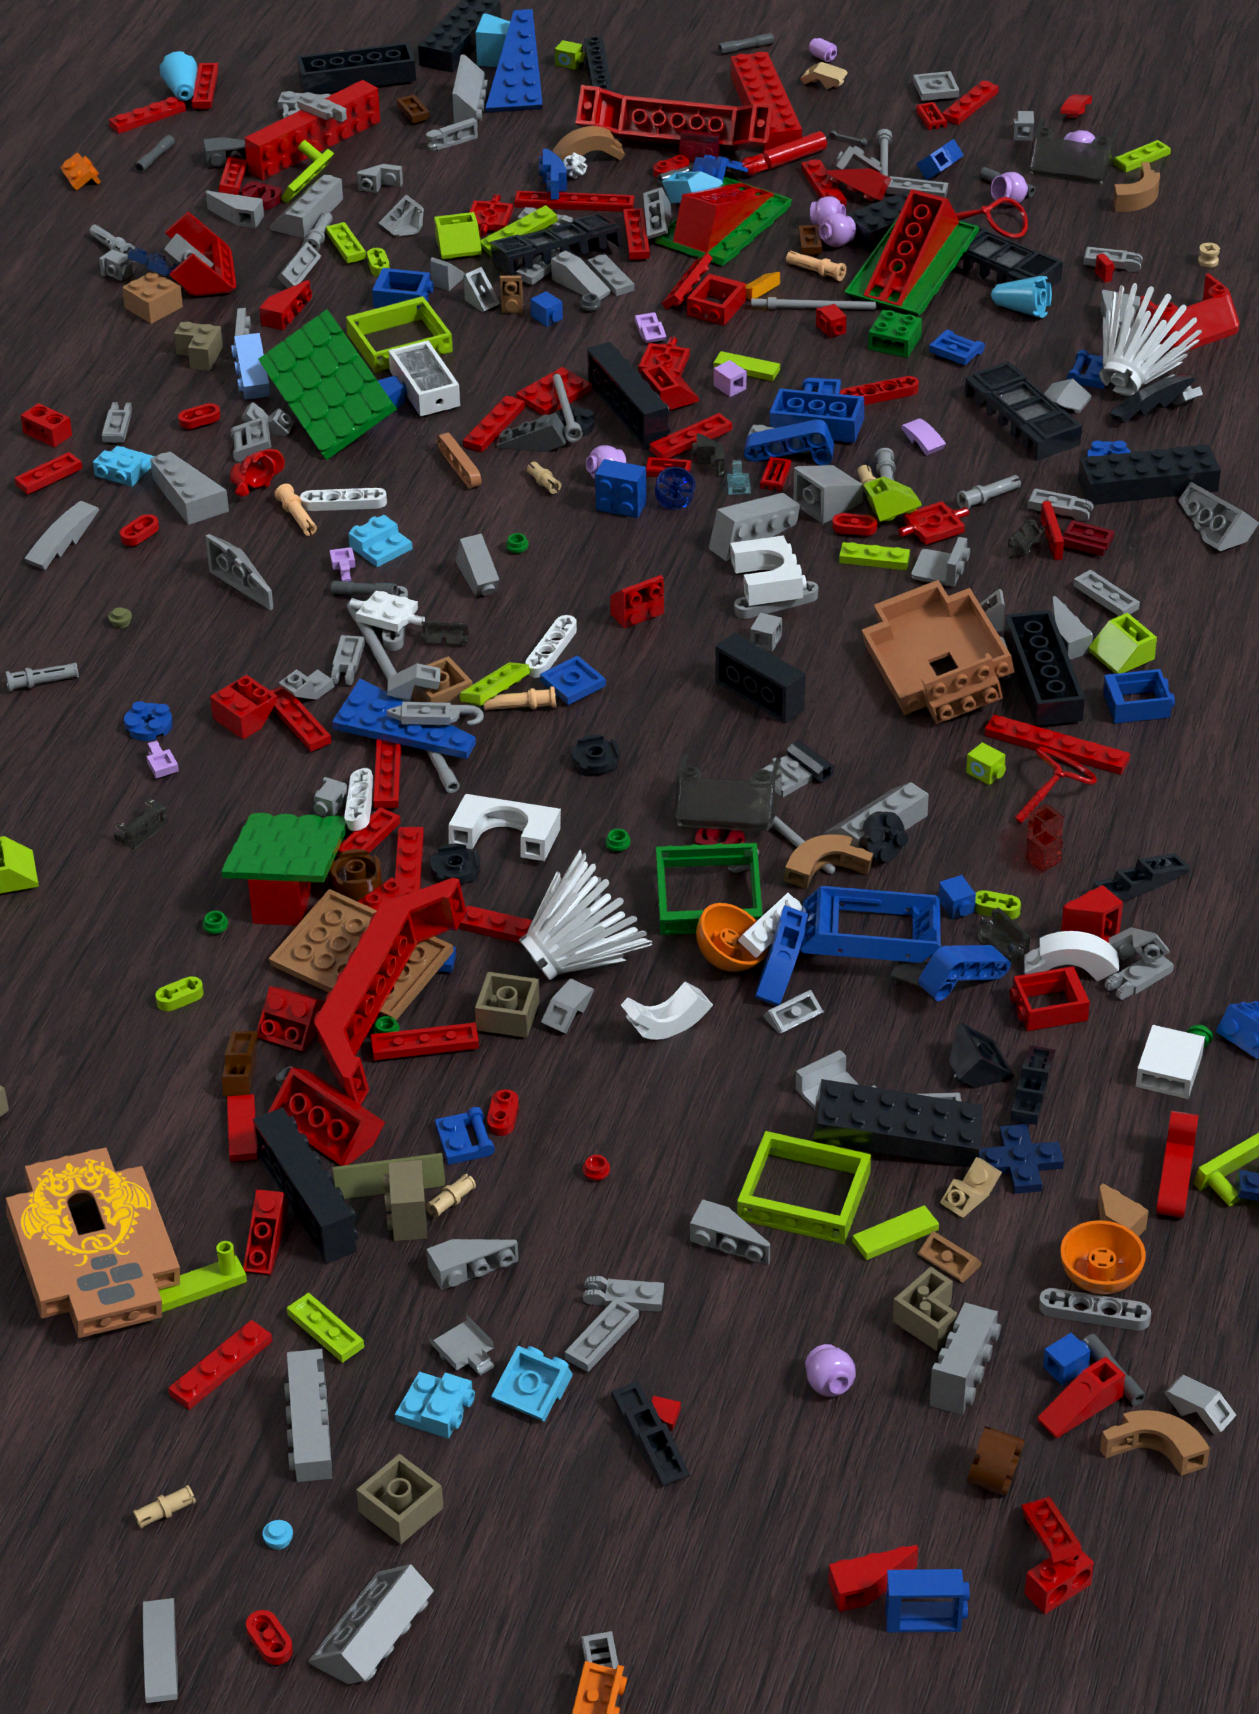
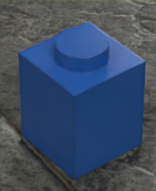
M547 291L530 299L531 317L546 327L563 319L562 301Z
M962 875L939 882L938 897L940 898V904L951 919L975 912L976 893Z
M1070 1333L1045 1348L1043 1368L1061 1385H1064L1089 1367L1090 1350L1085 1342L1077 1339Z

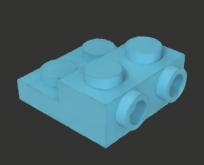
M116 446L112 451L104 450L93 461L94 474L96 477L133 487L151 468L150 458L154 456Z
M385 515L380 517L374 516L369 519L368 523L362 526L356 525L348 533L349 546L376 567L413 549L412 542L398 532V524Z
M517 1346L491 1397L496 1402L545 1422L555 1400L561 1399L573 1374L568 1367L569 1364L557 1357H553L552 1360L546 1358L540 1350L528 1346L527 1349Z
M419 1372L395 1413V1422L449 1439L454 1428L458 1429L460 1427L466 1407H470L474 1401L475 1391L472 1390V1381L445 1373L441 1379Z

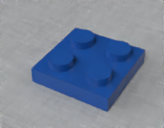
M575 656L540 674V682L549 689L550 687H555V694L567 705L606 686V679L579 656Z

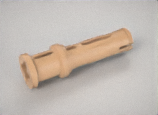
M794 251L788 252L786 256L788 264L816 271L823 277H833L836 281H842L846 274V265L844 263H833L827 258L819 260Z
M290 484L280 485L275 491L276 499L282 502V507L286 512L292 514L305 535L310 536L308 530L313 535L317 530V526L302 507L301 498L294 494V489Z
M550 687L547 690L531 688L528 692L499 694L485 701L484 709L487 711L530 707V709L535 710L537 707L542 706L556 708L555 687Z

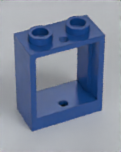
M382 268L372 289L373 308H381L422 296L428 302L429 294L433 293L434 283L430 279V273ZM390 288L417 290V292H414V291H404V290H394V289H390Z
M1160 669L1104 675L1103 695L1114 723L1170 718L1171 708L1175 706V698L1173 693L1169 692L1168 680L1163 677ZM1154 692L1156 699L1125 702L1122 695Z
M962 1569L887 1570L885 1602L887 1633L961 1632L962 1619H968L967 1601H969L970 1597L969 1582H963ZM901 1598H952V1602H901Z

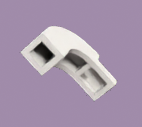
M1062 931L1045 935L1040 938L1039 948L1031 950L1024 955L1025 974L1048 971L1060 965H1075L1085 969L1096 981H1099L1119 971L1118 952L1105 940L1085 932Z
M684 982L673 996L659 1005L644 1006L627 997L621 1006L628 1013L626 1018L642 1037L665 1039L693 1026L708 1012L713 1004L700 989Z

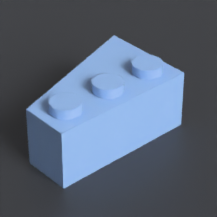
M260 333L234 336L235 345H231L233 358H236V362H234L235 372L240 377V379H237L239 392L243 391L245 400L269 397L268 375L258 358L264 355Z

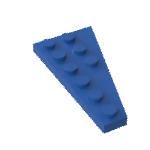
M533 9L513 11L485 113L543 109Z
M359 679L332 721L334 730L464 759L469 757L476 745V739L473 735L451 724L440 726L402 724L400 720L387 716L388 709L400 706L405 701L388 696L386 691L362 679Z

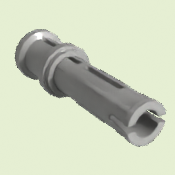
M329 212L321 213L314 229L308 232L307 238L303 241L302 245L308 242L319 252L320 245L325 240L326 226H329L333 220Z
M94 224L89 229L90 236L108 246L110 251L113 249L128 255L126 250L130 248L135 249L132 244L126 243L121 237H114L99 225Z
M880 448L875 452L874 456L877 462L876 471L880 477L885 476L894 480L893 474L896 470V465L893 462L894 453L889 448Z
M1013 475L984 487L977 485L972 490L960 491L957 494L958 505L960 508L967 507L970 509L973 505L985 504L989 498L1018 489L1021 486L1020 480L1014 482V480L1019 477Z
M76 662L38 670L25 668L24 671L14 673L5 671L8 692H13V689L23 687L31 689L35 687V684L79 677Z

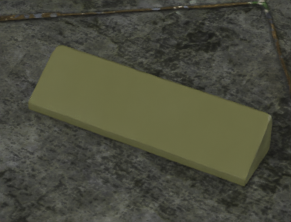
M442 1153L333 1167L335 1188L339 1187L341 1189L344 1199L390 1193V1191H385L384 1174H389L388 1162L422 1160L424 1189L445 1186V1174Z

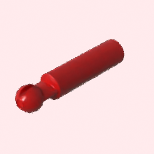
M817 131L765 150L756 156L746 157L741 163H743L742 167L748 168V172L742 173L747 177L754 176L758 172L771 170L825 150L827 148L826 137L821 131Z

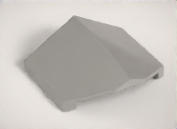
M405 195L379 224L395 237L415 235L422 228L424 209L408 195Z
M1074 379L1052 383L1044 393L1057 406L1072 409L1074 413L1078 414L1091 400V394Z

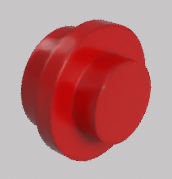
M601 1155L589 1156L583 1164V1174L588 1179L602 1180L610 1173V1164Z

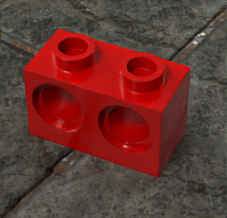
M40 403L20 415L23 433L54 448L72 436L70 417Z
M1084 1552L1082 1555L1075 1556L1073 1560L1065 1563H1053L1049 1557L1027 1572L1025 1595L1045 1615L1091 1585L1094 1562Z

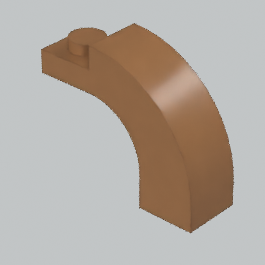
M598 126L582 127L570 132L552 150L562 161L567 156L572 155L573 152L583 156L590 151L601 150L619 160L625 155L621 148L622 144L614 139L610 130Z
M1141 162L1140 181L1132 184H1115L1113 203L1116 212L1140 210L1148 207L1157 199L1160 172L1154 173L1149 162Z
M837 834L817 836L803 842L794 850L785 867L783 881L807 889L814 873L826 864L842 866L867 875L871 867L873 853L863 848L851 846L853 838Z
M1151 1410L1124 1413L1122 1425L1112 1426L1102 1431L1100 1451L1105 1459L1137 1448H1149L1159 1451L1171 1460L1180 1476L1206 1468L1210 1448L1203 1437L1190 1424L1176 1416Z

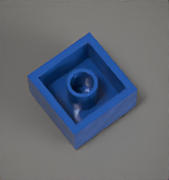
M603 459L595 473L596 510L638 518L646 505V467Z

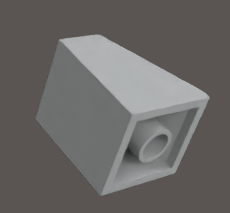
M834 465L797 466L794 468L793 500L800 504L801 510L822 524H825L832 520L836 514L845 513L863 503V484Z

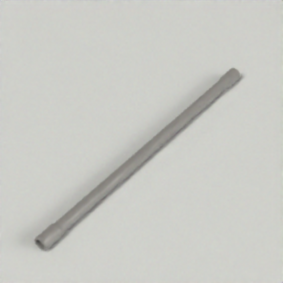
M349 601L347 609L353 620L357 623L388 680L389 677L397 674L371 625L356 621V613L359 610L350 608ZM402 698V700H404L405 702H413L411 699L408 700ZM426 750L448 793L456 792L460 785L442 754Z

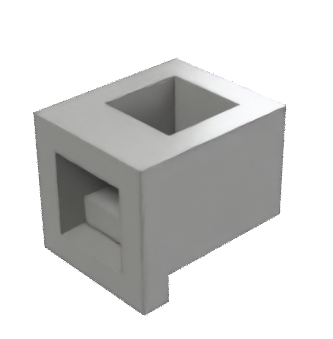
M1018 111L1017 119H1014L1013 140H1033V111Z
M112 249L99 258L101 276L103 277L108 275L124 281L133 274L132 261L127 258L126 254Z
M324 777L322 788L318 789L314 796L315 805L313 809L317 815L327 817L337 816L347 802L346 783Z

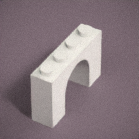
M784 536L730 543L731 563L735 573L771 570L744 575V592L749 606L803 598V589L807 588L805 575H802L800 564L797 565L796 555L792 554L791 544H787Z
M465 794L449 823V844H464L467 849H473L479 836L484 831L494 827H512L523 832L521 835V857L545 861L560 831L561 809Z

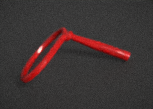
M1008 197L999 198L988 206H982L981 209L956 213L959 221L984 214L990 226L997 233L1010 239L1021 238L1028 229V218L1024 208L1017 201ZM1007 202L1014 205L1022 215L1023 228L1021 232L1012 234L999 228L991 218L990 211L1000 203Z
M1037 747L1036 754L1054 769V775L1034 794L1014 819L1022 824L1035 807L1045 798L1060 777H1068L1085 784L1094 785L1097 782L1096 776L1078 762L1046 747ZM1049 756L1072 766L1088 778L1067 771L1063 772L1061 766Z

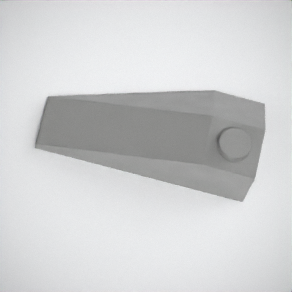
M1190 482L1178 500L1187 515L1193 520L1195 528L1200 531L1204 542L1219 551L1247 542L1259 524L1258 521L1244 511Z
M210 534L206 535L210 572L267 609H273L272 590L240 548Z

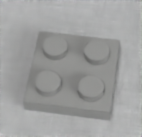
M951 71L913 75V82L922 101L959 97V88Z

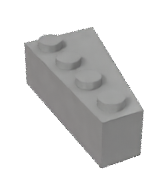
M964 1303L954 1323L953 1332L949 1333L946 1346L939 1353V1362L934 1363L932 1367L929 1406L963 1415L967 1404H973L976 1394L975 1383H981L985 1369L982 1365L984 1361L989 1362L993 1349L991 1342L992 1340L997 1341L1000 1334L1001 1324L997 1323L998 1311Z
M322 1349L287 1352L289 1383H284L286 1401H290L291 1406H286L287 1424H292V1429H287L288 1447L294 1448V1452L288 1453L290 1471H296L297 1482L333 1479L327 1389Z

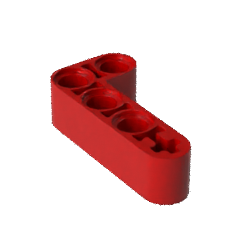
M1171 1111L1156 1210L1158 1215L1184 1218L1199 1115Z

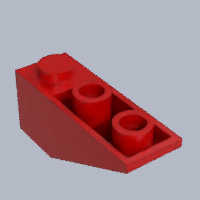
M870 168L826 170L825 172L831 176L829 180L840 184L842 181L847 184V189L855 193L859 190L864 193L863 197L873 202L875 199L882 200L892 178Z
M306 280L268 297L259 307L261 325L284 330L292 322L293 318L301 312L307 302L311 300L312 290H310V281Z
M256 1190L243 1266L245 1272L267 1275L272 1273L285 1229L289 1200L284 1192Z
M1105 1356L1083 1370L1037 1417V1421L1056 1439L1122 1398L1125 1374Z
M902 1546L891 1551L870 1553L864 1557L850 1560L843 1559L829 1564L828 1584L838 1611L842 1612L868 1606L885 1593L887 1570H914L917 1567L918 1546Z

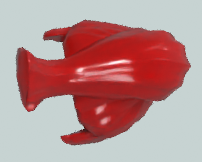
M265 449L246 456L242 463L234 465L230 470V481L238 486L235 494L240 497L248 496V486L252 489L261 488L264 485L269 487L273 476L280 473L285 467L283 455L278 450Z

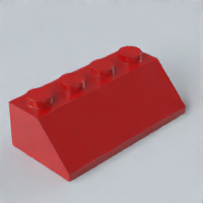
M291 1067L269 1112L283 1107L289 1117H294L299 1133L305 1134L309 1144L341 1166L349 1165L371 1148L385 1124L383 1120L311 1071Z

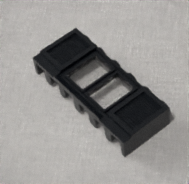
M599 212L573 219V222L491 241L492 261L510 276H515L514 259L522 258L523 266L526 269H531L533 267L532 255L541 253L542 261L545 264H550L552 259L550 250L560 248V253L563 251L570 252L569 245L578 243L579 251L582 254H587L589 252L588 240L592 238H597V245L601 249H606L607 240L618 247H622L621 229L616 222Z
M965 219L961 220V222L978 226L980 229L966 252L961 256L964 257L963 268L965 271L971 270L975 262L980 264V276L983 279L990 275V269L996 271L997 284L1006 283L1007 276L1012 278L1013 281L1047 276L1046 282L1051 284V288L1061 281L1063 261L1007 240Z
M1009 361L966 377L965 396L970 397L974 395V401L977 405L984 403L986 399L987 414L991 416L996 414L998 410V423L1001 427L1008 425L1010 421L1012 437L1020 436L1022 432L1024 448L1032 447L1034 442L1036 444L1035 460L1038 461L1080 445L1082 425L1027 380V377Z

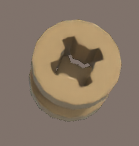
M1214 243L1201 244L1199 247L1201 255L1198 257V263L1207 268L1217 266L1219 262L1217 255L1220 253V247Z

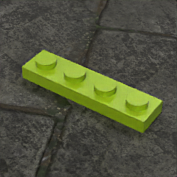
M545 205L480 240L481 248L492 257L491 241L543 230L558 221L557 215Z
M512 662L505 664L460 692L461 702L470 703L472 706L483 705L488 699L496 697L499 692L509 689V686L521 681L523 677L530 674L529 664Z

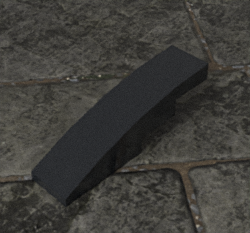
M1182 373L1162 379L1127 398L1113 409L1110 415L1114 420L1126 423L1136 413L1145 416L1155 406L1165 408L1190 386L1195 379Z
M1176 853L1138 859L1134 868L1116 870L1113 879L1095 881L1091 890L1103 885L1121 901L1168 884L1189 872L1191 867Z
M1029 1046L1022 1066L1021 1078L1016 1090V1098L1011 1110L1010 1120L1037 1125L1056 1053L1055 1049Z
M639 1381L612 1390L611 1397L629 1433L661 1486L664 1487L689 1477L690 1473L666 1423L662 1424L653 1403L648 1402Z

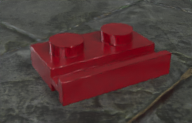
M686 130L680 132L679 155H683L689 161L694 162L695 157L704 158V154L716 157L715 160H717V156H719L720 134Z
M1072 520L1062 537L1065 547L1104 556L1105 551H1107L1114 539L1115 531Z

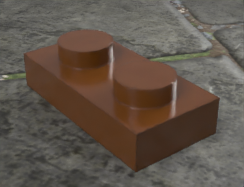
M414 94L397 99V106L412 123H420L423 120L430 119L429 110Z
M819 225L798 226L801 254H822Z

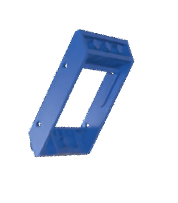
M820 886L803 901L802 912L808 914L804 928L806 930L800 947L803 953L922 963L928 957L931 958L941 947L940 898L937 895ZM839 910L912 915L913 939L838 933Z

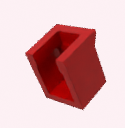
M835 304L817 308L816 327L820 328L830 338L846 334V315Z

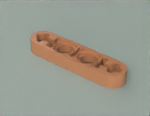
M448 432L437 435V444L440 452L467 487L471 489L481 486V476L477 467Z

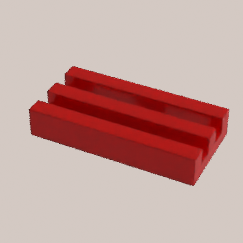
M934 102L916 105V112L928 130H932V126L936 129H939L940 125L943 128L947 127V120Z
M648 457L646 476L689 480L691 461Z
M770 457L760 481V489L769 486L768 490L773 491L774 487H776L777 491L782 492L791 468V460ZM774 463H777L772 479L768 480ZM783 464H784V468H783V470H782V473H781V476H780V478H779V481H777V478H778V476H779V473H780V471H781V468H782V466H783Z

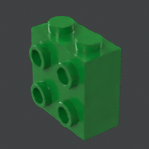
M882 310L869 331L868 350L908 358L922 335V318L895 313L891 310Z

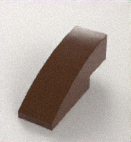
M231 1031L225 1052V1067L222 1074L223 1096L250 1095L255 1069L258 1031Z

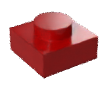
M1104 253L1096 255L1095 273L1105 283L1112 281L1115 269L1114 263Z

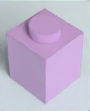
M729 360L714 368V386L729 397L746 389L747 371Z

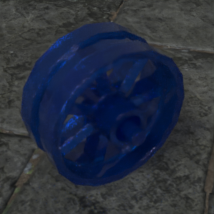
M681 467L664 469L656 480L654 492L656 499L661 505L670 509L686 507L694 497L696 486L694 476ZM660 482H661L662 484L666 485L667 487L660 488V487H659ZM687 483L690 487H684L682 485ZM681 492L690 493V494L687 495L686 497H684Z

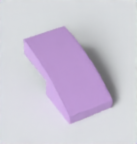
M655 312L635 315L636 326L646 343L666 340L662 323L658 322Z
M920 418L901 426L911 443H918L926 456L944 449L946 445L941 436L927 422Z

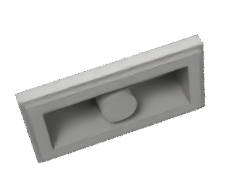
M809 990L768 1010L763 1016L779 1034H782L822 1014L823 1010L813 992Z

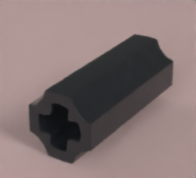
M797 740L788 747L787 756L797 761L799 765L809 771L818 781L824 783L831 778L834 773V765L805 743Z

